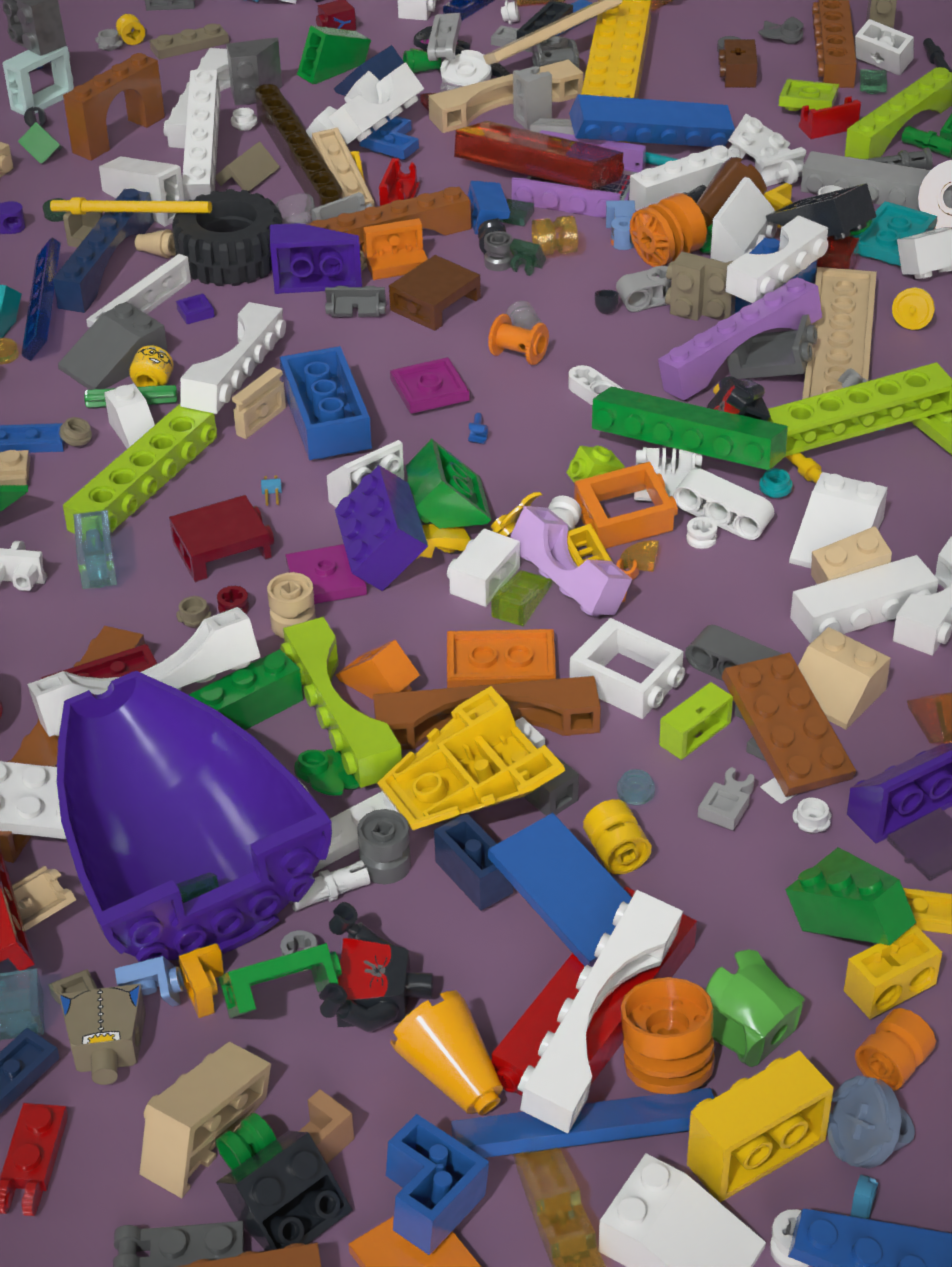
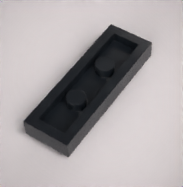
M550 0L517 30V39L573 13V5Z

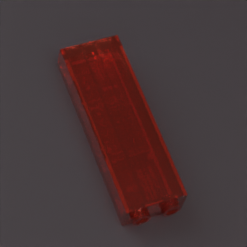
M484 121L456 129L454 157L593 190L621 180L624 172V152L491 121Z

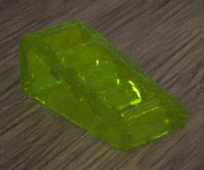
M520 570L491 599L492 617L524 626L551 587L552 579Z

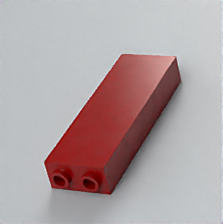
M628 887L624 888L631 897L634 896L636 891ZM682 914L678 933L661 965L643 971L623 982L605 998L593 1015L586 1032L587 1058L592 1073L591 1084L623 1043L621 1004L625 995L636 985L650 979L673 977L695 947L697 920ZM573 953L492 1052L493 1066L503 1089L507 1092H515L523 1096V1092L518 1090V1086L526 1068L529 1065L537 1066L541 1059V1056L538 1055V1050L548 1031L553 1033L557 1031L561 1024L557 1022V1018L565 1000L568 997L574 1000L579 992L576 989V984L585 966Z

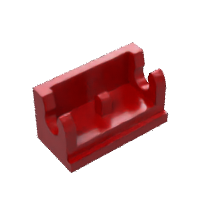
M852 96L845 98L844 104L819 110H809V105L803 106L798 127L810 139L847 132L849 127L859 121L861 102L858 99L852 102Z
M391 159L379 185L380 206L390 204L395 200H406L416 197L420 188V182H417V168L413 162L409 166L410 173L405 174L401 171L400 159Z

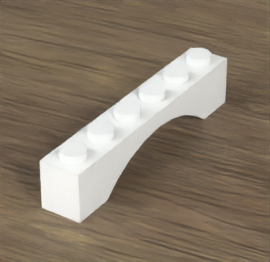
M209 48L206 55L201 58L198 69L195 70H217L221 92L230 87L227 49ZM189 82L184 93L180 95L176 107L172 108L169 119L164 123V135L168 137L169 147L185 148Z
M248 302L238 313L239 344L217 358L193 364L181 377V407L217 414L224 404L230 401L234 392L241 388L244 380L252 375L255 367L262 363L265 355L273 350L276 342L283 338L286 330V321L282 320L283 308Z
M239 607L204 619L194 635L178 651L163 662L141 673L181 690L182 687L194 682H208L214 679L216 674L223 671L247 667L250 661L261 658L250 618ZM62 671L27 685L40 724L50 737L53 735L59 736L65 700L88 690L96 695L102 694L108 690L111 681L119 677L101 679L78 676Z
M636 890L629 904L625 902L620 904L612 925L616 926L611 935L604 933L594 954L598 959L593 967L589 965L584 967L576 984V989L579 990L574 1000L569 997L565 1000L557 1018V1022L561 1024L555 1033L547 1032L538 1050V1055L541 1056V1059L536 1067L529 1065L520 1080L518 1090L523 1092L521 1111L569 1133L588 1098L592 1073L587 1058L586 1032L593 1015L605 998L623 982L643 971L661 965L678 933L682 910L639 890Z

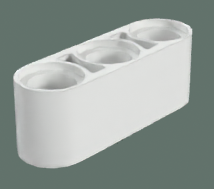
M699 468L689 471L673 493L676 504L684 511L697 517L713 519L717 526L748 540L758 538L774 516L773 505L764 497Z

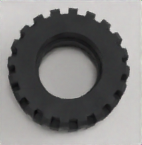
M226 189L224 192L217 190L210 192L208 195L201 194L196 196L195 200H193L210 201L212 203L211 213L175 214L172 222L176 255L181 254L188 257L190 278L194 280L199 279L201 283L207 285L214 283L216 286H224V284L238 286L244 282L248 284L255 282L259 277L262 279L272 271L270 225L283 224L279 208L269 198L265 199L259 193L251 194L247 190H241V192L234 191V189Z

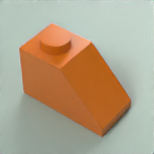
M394 639L359 655L339 671L336 677L340 682L373 700V694L411 691L412 688L409 684L420 674Z

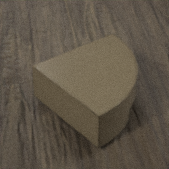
M88 969L48 984L51 996L60 1005V993L97 989Z

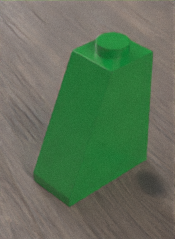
M310 25L297 75L312 84H318L354 69L365 62L371 39L353 30Z

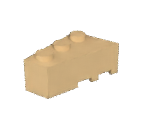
M229 1041L216 1052L208 1054L190 1072L182 1074L173 1085L161 1094L153 1096L144 1110L145 1128L139 1175L182 1199L190 1190L188 1178L198 1166L202 1164L209 1167L216 1159V1153L212 1152L216 1146V1139L226 1131L237 1130L240 1127L241 1120L254 1113L266 1099L271 1063Z

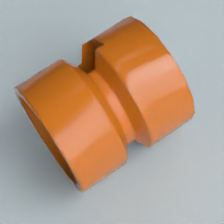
M903 1008L893 1009L876 1027L875 1034L869 1035L856 1049L855 1060L857 1066L865 1077L881 1079L893 1091L898 1090L915 1072V1068L923 1063L935 1049V1035L928 1023L911 1010Z

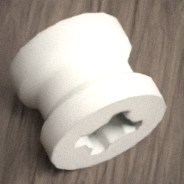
M798 1209L786 1210L774 1219L770 1252L775 1262L781 1267L809 1266L788 1257L796 1220L801 1212Z

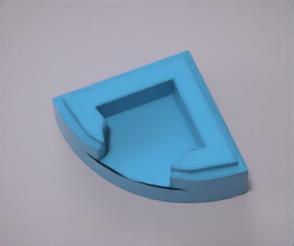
M860 1175L854 1192L850 1216L863 1219L870 1218L878 1189L876 1179Z

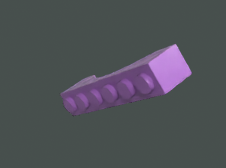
M802 278L791 279L785 285L765 294L763 298L743 307L729 318L719 321L712 328L695 335L693 339L670 350L669 353L658 359L664 391L684 401L706 388L724 360L739 345L752 336L775 328L798 330L802 315L809 314L811 324L821 319L822 311L818 286Z

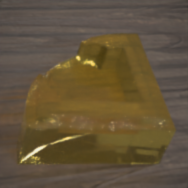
M642 541L625 549L620 557L624 561V568L632 569L635 559L639 570L654 571L659 551V541Z

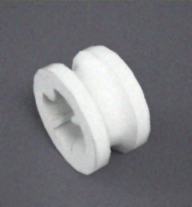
M695 517L691 519L687 524L688 532L686 539L688 544L699 549L712 547L717 540V523L708 517Z

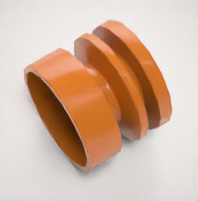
M676 193L633 213L630 220V235L639 256L650 266L656 267L675 261L681 252L692 253L702 248L706 241L707 227L705 218L695 201L683 193Z
M671 977L650 979L632 988L625 995L621 1004V1020L624 1035L623 1048L625 1052L624 1063L627 1076L635 1085L658 1094L686 1093L702 1086L711 1077L715 1066V1047L712 1036L714 1030L713 1006L710 996L701 986L695 983Z

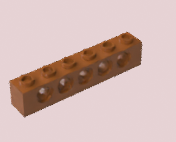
M818 0L813 2L812 17H814L813 29H815L814 41H816L815 53H817L818 77H822V83L839 84V88H854L857 63L849 0Z

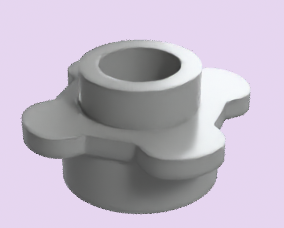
M114 29L100 31L95 39L96 43H99V49L106 51L115 50L123 45V41L119 40L120 35L118 31Z

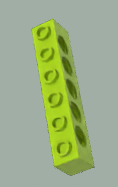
M936 362L769 408L768 411L771 417L767 421L788 426L786 456L952 410V378Z
M181 403L63 504L67 531L96 543H100L151 496L155 495L170 479L174 478L190 461L194 460L200 452L214 442L217 438L214 413L181 407Z

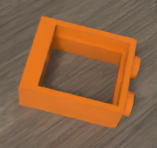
M650 462L574 482V500L579 503L582 509L581 519L584 525L591 523L605 549L673 531L674 516L678 514L677 504L673 496H668L662 475L660 473L656 474ZM646 489L655 505L646 509L607 518L600 501Z

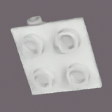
M748 114L744 115L728 140L732 143L729 150L741 159L746 153L755 159L762 155L769 157L778 154L780 150L786 149L790 145V142L785 140L781 134L773 132L764 126L760 120Z
M643 447V450H636V465L650 462L656 474L660 473L662 475L668 496H673L675 489L689 471L697 468L701 469L702 455L679 449V459H677L676 448H673L672 458H666V448H663L662 458H659L660 448ZM646 489L634 492V500L652 502Z

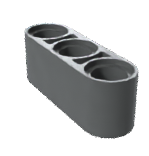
M716 625L706 626L685 651L686 659L692 667L722 681V674L725 668L782 654Z

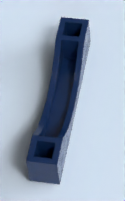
M131 188L123 189L115 201H151L149 192H142ZM104 213L53 278L58 309L85 313L97 298L105 268L117 246L131 235L145 234L154 222L153 213Z

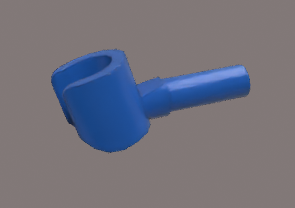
M476 413L474 422L469 423V430H471L468 438L469 442L486 443L488 426L481 424V413Z

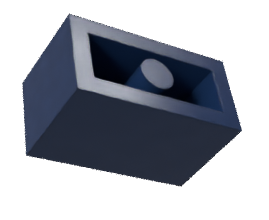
M468 813L434 829L435 862L480 911L513 894V885L488 858V849L497 843Z

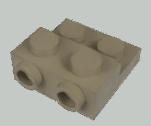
M681 252L674 262H670L666 272V278L672 280L671 287H669L665 297V304L670 305V314L698 321L702 315L719 320L727 319L734 315L736 296L726 292L727 266L730 263Z

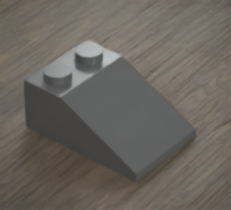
M127 301L118 304L113 309L103 313L58 363V369L89 390L106 389L130 376L131 363L140 348L154 345L168 352L164 325Z

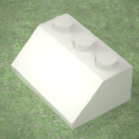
M744 177L713 218L710 259L722 262L735 261L743 254L750 253L765 237L773 238L776 233L777 224L766 219V215L774 212L775 209L750 178Z

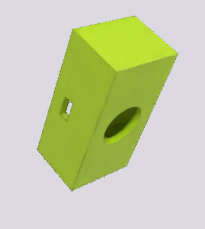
M708 683L660 719L659 745L680 760L684 759L731 723L733 696L714 683ZM700 732L702 733L698 738L695 737Z

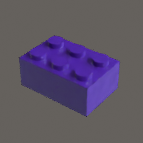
M380 465L370 474L364 476L360 484L347 497H344L335 509L352 574L381 591L428 547L409 483Z

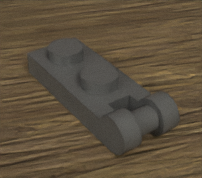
M243 1221L140 1229L133 1225L120 1226L114 1232V1247L118 1250V1255L113 1259V1267H176L188 1265L200 1259L218 1260L238 1256L245 1252ZM140 1251H150V1257H138L136 1254Z

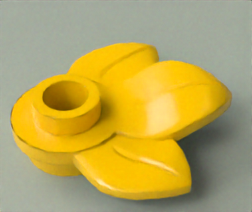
M533 492L527 495L512 511L502 515L491 525L493 532L510 537L523 507L530 506L536 498L543 494L541 492Z

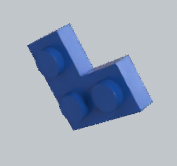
M388 116L385 117L388 120L386 124L376 131L371 127L370 130L373 133L359 142L361 147L371 149L373 152L390 155L400 160H405L419 149V139L406 135L412 130L411 120L399 116L394 117L392 120Z

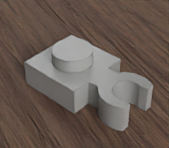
M729 768L725 773L724 785L714 782L698 806V818L734 830L749 806L750 794L754 787V775L749 774L745 781H736V768Z

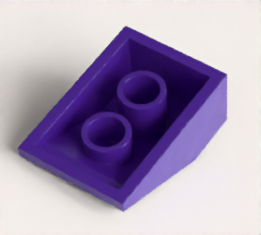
M301 223L270 225V250L275 294L325 291V288H334L336 286L362 287L358 235Z

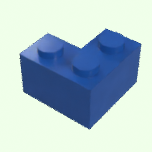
M418 1114L410 1119L388 1141L386 1177L403 1188L395 1196L393 1231L430 1255L484 1198L489 1161Z

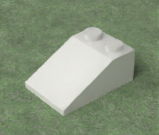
M822 472L812 491L789 563L811 568L812 551L874 526L879 530L884 519L888 487L842 477L838 474Z
M645 1153L602 1216L599 1225V1252L626 1267H753L766 1244L762 1238L686 1173Z

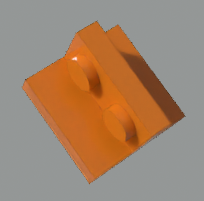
M420 218L363 227L364 242L360 244V251L364 253V258L367 260V267L373 280L405 275L428 260L423 250V231Z

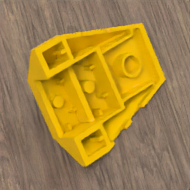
M490 686L459 704L451 712L453 718L440 731L434 728L427 735L429 741L416 754L410 751L377 784L395 809L406 818L410 828L416 830L461 816L465 813H471L524 797L566 770L564 765L546 745L537 749L516 726L509 705Z

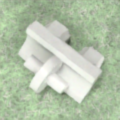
M802 147L793 150L786 148L780 150L776 155L756 157L755 168L762 175L766 187L784 181L789 184L796 183L798 177L802 176L806 150Z
M14 541L11 549L0 548V584L2 581H11L18 590L30 591L34 584L45 583L47 575L43 569V555L41 551L26 550L23 541Z

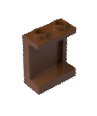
M437 255L432 256L389 285L390 310L434 331L443 326L442 311L463 296L474 301L481 298L480 274Z

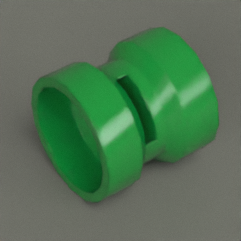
M251 1113L241 1120L240 1127L237 1130L226 1131L216 1139V1147L224 1162L233 1170L276 1140V1136L260 1115Z

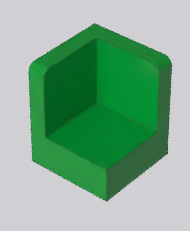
M37 122L18 140L41 164L45 163L57 149L60 151L63 148Z

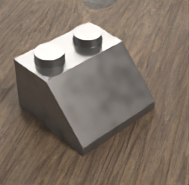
M278 37L226 44L230 87L235 106L256 103L255 88L259 85L273 84L279 89L282 87Z

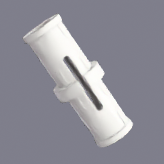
M360 860L332 872H329V870L319 872V876L315 878V882L299 902L290 901V904L294 903L292 905L293 910L296 912L327 899L329 902L337 900V896L369 885L370 877L367 868H363L365 866L364 862Z

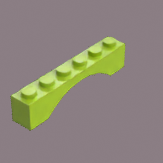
M942 67L934 68L847 129L845 157L858 159L881 157L896 133L914 115L928 109L941 114L951 107L952 72Z
M324 616L283 628L285 643L280 644V649L300 668L301 683L304 686L306 701L309 707L315 706L321 728L328 729L333 750L341 752L346 773L348 775L353 774L361 788L377 783L402 759L401 745L387 723L370 718L355 710L333 688L331 684L332 677L339 665L336 637Z

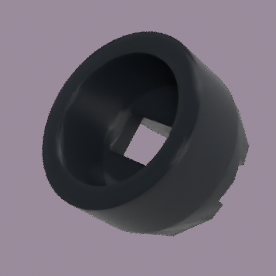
M40 107L28 108L24 114L25 123L31 127L37 122L34 111H38L40 125L44 126L47 120L45 111Z
M599 290L595 292V306L601 313L609 314L617 308L619 299L617 291Z

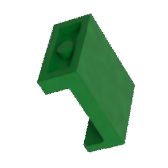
M325 943L225 973L219 977V982L229 1018L241 1016L256 1009L250 986L304 970L312 972L317 992H321L329 983L338 984L337 976H341L342 971L336 952H329L328 945Z

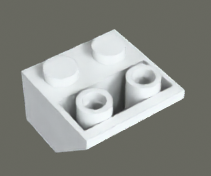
M397 440L328 474L329 502L337 508L339 502L344 497H347L360 484L363 477L370 474L378 465L404 480L402 442Z

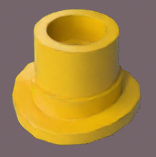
M917 287L907 288L900 292L892 305V313L896 322L910 330L921 329L928 325L935 311L931 295L924 289Z

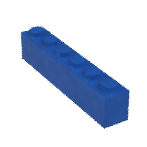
M578 94L569 112L574 135L578 139L703 147L723 145L726 147L729 142L728 140L735 131L729 107L722 104Z

